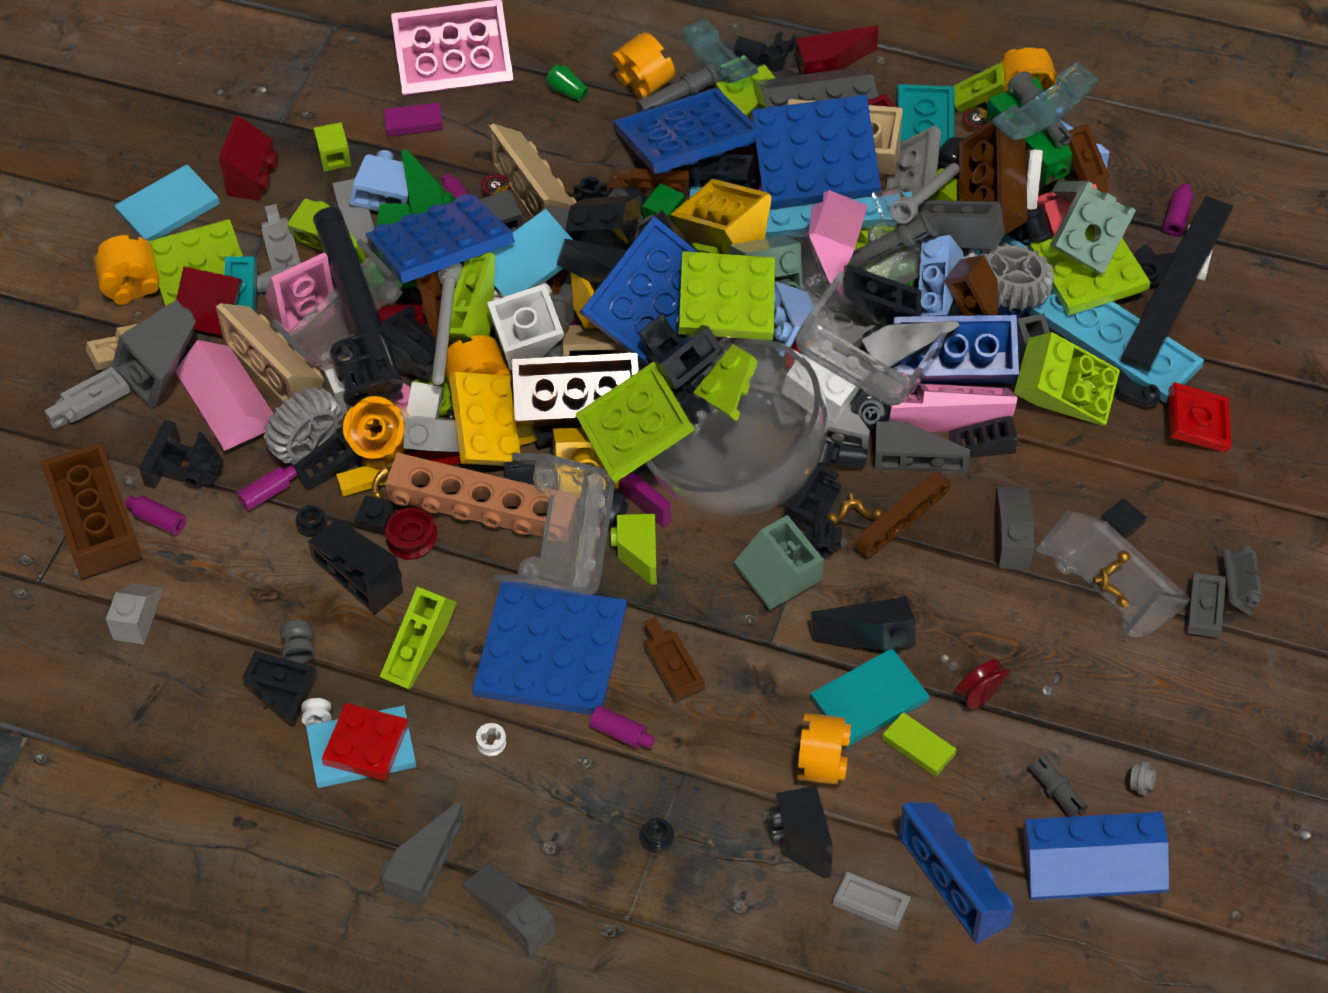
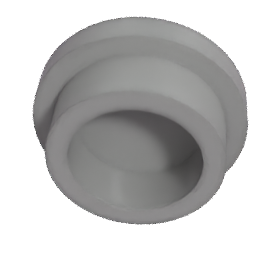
M1144 761L1142 764H1134L1130 788L1132 791H1138L1139 795L1145 796L1148 790L1154 789L1156 770L1151 769L1150 762Z

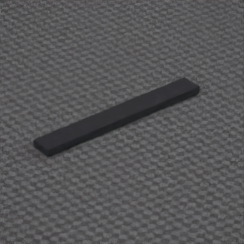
M1208 196L1204 198L1122 355L1121 362L1147 372L1151 371L1232 213L1233 205Z

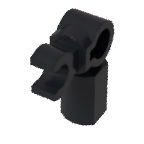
M778 32L775 36V42L768 47L764 43L739 36L735 43L733 54L735 57L758 64L764 62L770 71H781L785 68L789 52L795 49L796 36H792L790 40L784 41L782 40L783 32Z
M712 362L707 364L679 388H671L690 422L696 425L700 423L696 412L704 410L708 414L711 412L707 401L703 398H696L693 392L714 368L715 365Z
M800 434L796 443V447L805 450L808 458L822 463H830L832 461L835 464L863 468L867 461L868 451L863 446L839 442L833 443L823 438H808Z

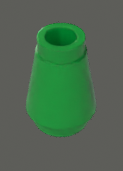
M555 65L546 79L550 89L576 99L579 102L586 97L589 88L566 65Z

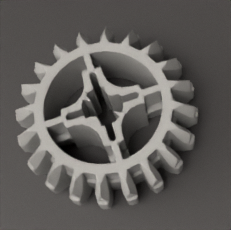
M1004 242L1002 246L998 245L997 248L984 250L979 254V256L984 255L998 279V309L1003 306L1007 307L1009 311L1016 308L1023 312L1025 308L1033 310L1035 306H1042L1043 302L1047 300L1052 290L1054 274L1052 273V265L1047 264L1046 257H1039L1037 250L1030 251L1028 246L1024 248L1019 247L1017 243L1009 246Z
M314 386L307 389L305 387L299 394L294 392L290 399H284V403L280 407H276L277 411L275 414L268 417L270 422L264 427L266 430L263 436L266 440L265 444L269 447V451L279 460L294 465L337 433V429L343 424L341 422L344 416L341 411L342 407L335 397L323 388L318 389Z

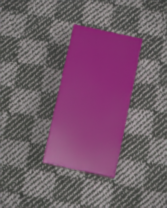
M439 102L383 109L387 137L443 130Z
M632 471L619 480L620 491L624 493L625 497L646 514H655V522L664 528L671 522V503Z

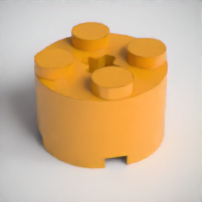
M647 32L635 36L611 54V58L618 69L615 73L618 81L623 86L629 84L633 87V91L639 99L656 92L675 77V68L670 57L667 59L663 57L660 51L664 48Z
M1043 48L1011 49L1004 54V59L1001 62L1004 65V92L1008 90V82L1013 76L1019 72L1027 71L1032 76V79L1036 77L1040 81L1048 101L1051 100L1052 103L1059 93V82L1052 59L1047 50Z
M119 235L107 239L98 247L99 252L97 255L94 254V263L99 288L105 296L114 299L116 304L125 305L132 299L153 294L158 290L159 275L152 245L146 239L138 237V240L129 239V235Z
M486 335L471 336L472 341L462 344V341L459 340L448 348L445 374L449 385V376L454 372L510 376V382L512 381V376L502 350L494 338Z
M377 396L366 397L347 412L343 423V434L350 447L358 455L372 460H390L395 458L396 453L404 454L406 451L403 448L405 417H410V415L399 404ZM381 425L382 431L378 432V434L375 433L374 428Z
M805 713L803 721H810V726H804V729H802L798 768H805V772H799L797 780L838 785V781L845 780L848 757L841 756L842 747L849 746L851 724L845 723V717Z

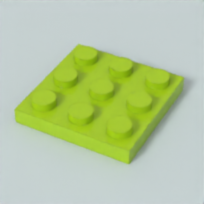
M230 219L148 241L153 248L159 275L158 285L165 306L176 300L183 266L224 275L225 257H243Z
M1089 225L1085 230V236L1088 241H1092L1096 236V229L1093 225ZM1055 236L1030 244V251L1037 250L1039 257H1046L1047 264L1052 265V273L1054 274L1052 290L1068 316L1149 290L1151 282L1123 238L1104 274L1096 273L1051 246Z
M682 251L679 334L690 335L701 325L709 326L715 337L773 340L775 257Z
M652 362L575 413L614 483L695 431V428L655 362Z

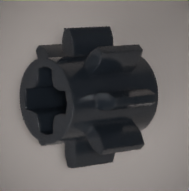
M597 177L582 178L579 185L573 186L574 199L576 202H579L584 198L605 197L608 194L607 183L601 184Z
M819 518L811 522V527H804V536L822 558L832 556L834 549H841L842 528H835L832 520Z

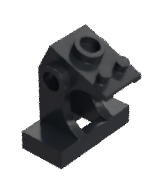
M664 314L658 316L639 331L648 354L646 358L647 363L655 362L670 388H679L723 352L709 326L701 325L687 337L685 334H679V332L676 334Z
M164 420L139 470L144 486L156 489L161 478L165 477L197 488L202 485H212L224 460L217 452L216 447L211 444L202 432L199 431L193 447L186 446L180 443L181 439L176 423ZM183 461H187L189 466L184 467L181 464Z

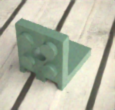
M1057 181L1052 192L1072 204L1051 246L1096 273L1104 274L1136 210L1132 207L1123 206L1111 194L1102 193L1095 189L1089 181ZM1089 225H1093L1096 229V236L1092 241H1088L1085 236V230Z

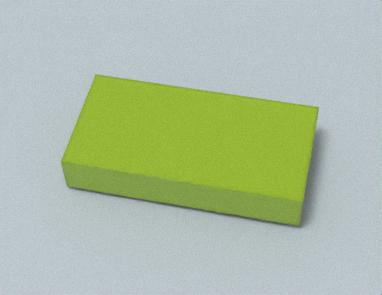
M904 712L884 732L882 737L884 742L935 777L956 755L957 749Z

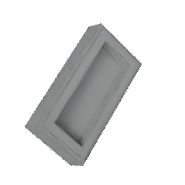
M846 871L833 899V905L898 931L911 897Z

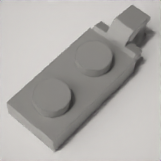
M276 204L265 206L268 221L261 223V230L271 269L285 263L289 265L300 264L294 237L286 225L288 223L287 217H279Z
M110 367L61 393V398L55 402L56 404L44 410L47 421L53 429L67 424L68 421L70 423L75 422L130 393V388L122 376L113 367Z

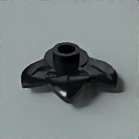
M1148 245L1142 246L1135 252L1134 257L1151 282L1149 288L1159 286L1176 253L1155 255Z

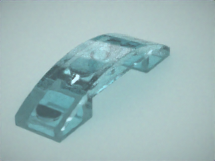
M706 19L681 28L682 35L693 53L702 64L709 62L714 67L719 80L726 83H734L758 73V68L745 56L738 58L719 40L718 30Z
M1076 62L1057 75L1055 85L1021 108H1018L1016 105L1011 106L995 117L993 124L1012 140L1031 136L1047 128L1076 106L1097 84L1099 77L1080 62Z

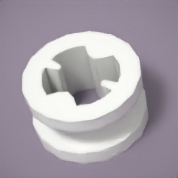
M312 698L302 703L301 709L303 714L301 717L304 725L307 726L332 720L330 713L331 703L328 700Z
M495 723L481 726L476 734L478 750L487 756H495L501 753L506 746L504 729ZM488 735H495L494 745H487Z

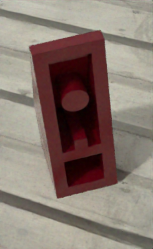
M878 26L797 38L796 61L801 75L842 70L870 54L878 46Z

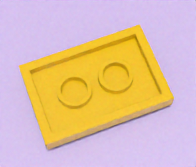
M454 372L451 374L449 379L461 464L504 466L503 463L521 459L510 376Z

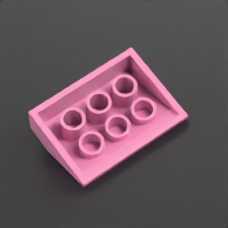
M501 0L391 14L403 96L513 81Z

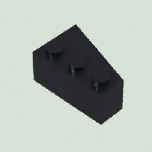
M336 519L308 541L312 559L374 615L403 593L402 573L399 570L397 557L357 532L353 527Z

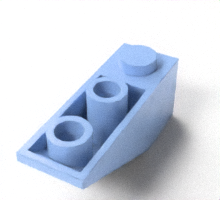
M951 235L922 239L919 275L921 316H947L954 298L944 279L959 260L963 259V251Z
M775 281L774 336L781 352L786 354L802 331L814 305L808 292Z

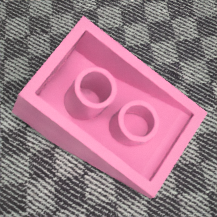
M325 252L270 277L265 295L268 312L285 338L338 314L328 256Z

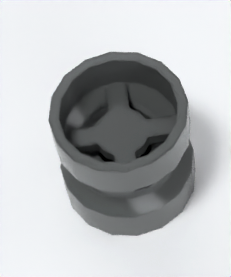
M292 620L280 627V638L284 643L281 648L282 658L303 664L310 662L314 658V645L310 642L313 637L312 625L309 622Z

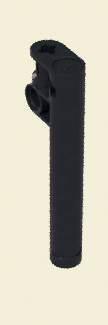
M337 207L321 209L314 215L313 222L318 231L323 250L328 256L329 267L354 335L341 339L332 345L330 350L334 372L339 382L343 383L346 391L343 394L345 404L355 406L366 397L377 396L384 398L393 395L402 389L404 383L389 341L378 330L382 322L342 211ZM346 357L351 358V359L346 360V361H342V360H341V359L346 358Z

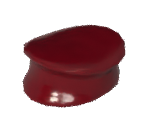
M405 508L395 512L388 519L385 527L386 542L389 550L404 560L418 559L427 554L434 546L438 534L433 517L426 511L418 508Z
M997 659L989 660L971 671L956 686L954 693L962 695L970 709H979L997 692L1010 675L1011 670L1003 669Z

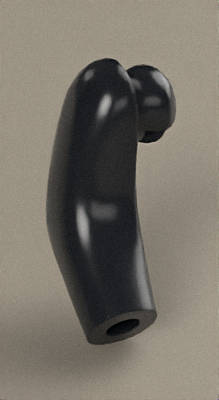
M1118 368L1120 372L1115 393L1119 399L1143 407H1153L1159 403L1160 390L1156 385L1150 384L1148 387L1134 383L1122 369Z

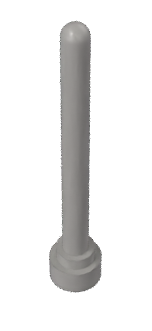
M955 163L950 164L913 196L898 199L891 207L893 218L903 224L910 222L916 217L918 206L959 173V166Z
M461 263L438 270L439 280L443 286L432 372V382L435 385H441L444 382L454 288L462 273L463 266Z

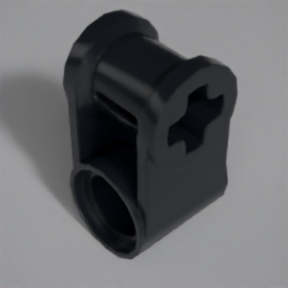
M1040 208L1027 212L1028 221L1009 232L1008 235L1020 243L1028 244L1052 237L1053 233L1048 230L1044 216L1046 209Z

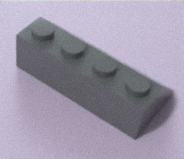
M864 67L754 81L759 109L788 105L789 99L822 101L867 95V99L871 100L878 97L873 74Z

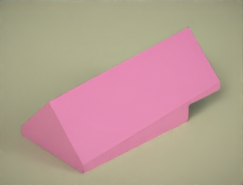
M828 190L824 192L823 202L812 206L809 237L832 289L839 286L844 274V266L849 263L854 252L868 205Z
M197 340L175 372L212 436L216 437L225 451L265 433L264 427L270 422L268 417L273 415V412L231 347Z
M917 383L916 395L886 393L890 407L887 421L908 422L928 432H945L1000 417H1013L1017 404V396L1009 388Z

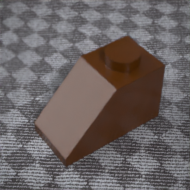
M980 255L960 259L944 279V282L963 316L998 315V279L986 257Z

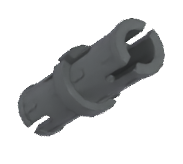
M1046 755L1039 757L1041 763L1035 759L1030 764L1029 770L1044 785L1050 799L1054 798L1069 817L1077 816L1076 812L1081 816L1087 810L1088 805L1070 786L1071 781L1065 775L1062 776Z

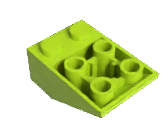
M1050 332L1028 338L1014 394L1036 406L1105 426L1120 370L1059 335Z

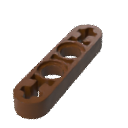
M938 471L931 474L868 526L857 538L855 548L865 557H873L938 503L948 492L951 481Z

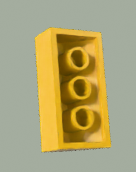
M712 179L672 212L670 216L679 230L692 244L697 243L717 247L722 253L730 254L729 245L765 238L772 197L767 192Z

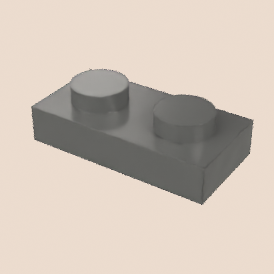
M1193 573L1187 633L1220 638L1226 577Z

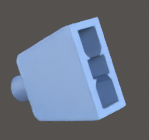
M387 150L379 151L377 156L366 155L354 180L349 205L378 211L379 203L406 204L408 190L403 162L393 160V154Z

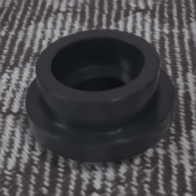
M316 505L302 507L295 519L297 529L305 535L318 534L327 526L326 513Z
M653 818L642 826L640 840L642 845L650 851H664L673 843L674 831L672 826L665 820ZM661 834L663 838L652 839L651 836Z

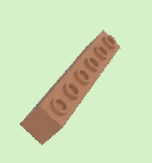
M396 453L385 483L387 500L397 505H411L422 508L430 513L440 512L452 515L459 520L469 519L478 521L492 528L503 527L521 535L532 534L543 537L550 542L561 541L569 543L578 515L579 496L401 453ZM421 484L427 485V486L422 487V488L416 487L417 485H421ZM448 492H456V494H453V495H448V494H446V493H448ZM478 499H486L487 501H485V502H477L476 500H478ZM509 506L518 507L516 509H507ZM545 513L547 516L540 517L537 514Z

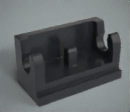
M723 154L720 156H709L695 163L691 172L696 187L704 186L702 180L716 179L720 181L744 182L745 187L753 189L752 183H757L758 172L753 155Z
M811 459L785 504L784 517L788 515L801 531H804V527H811L813 520L826 518L841 491L842 484L834 481L837 480L839 474L830 468L817 464V461Z

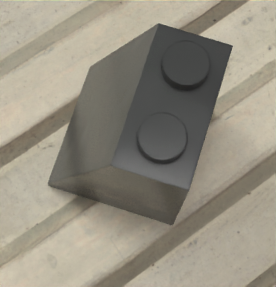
M177 300L120 335L112 364L117 373L122 376L150 409H153L158 404L175 374L176 368L187 353L196 323L191 311L186 307H182Z

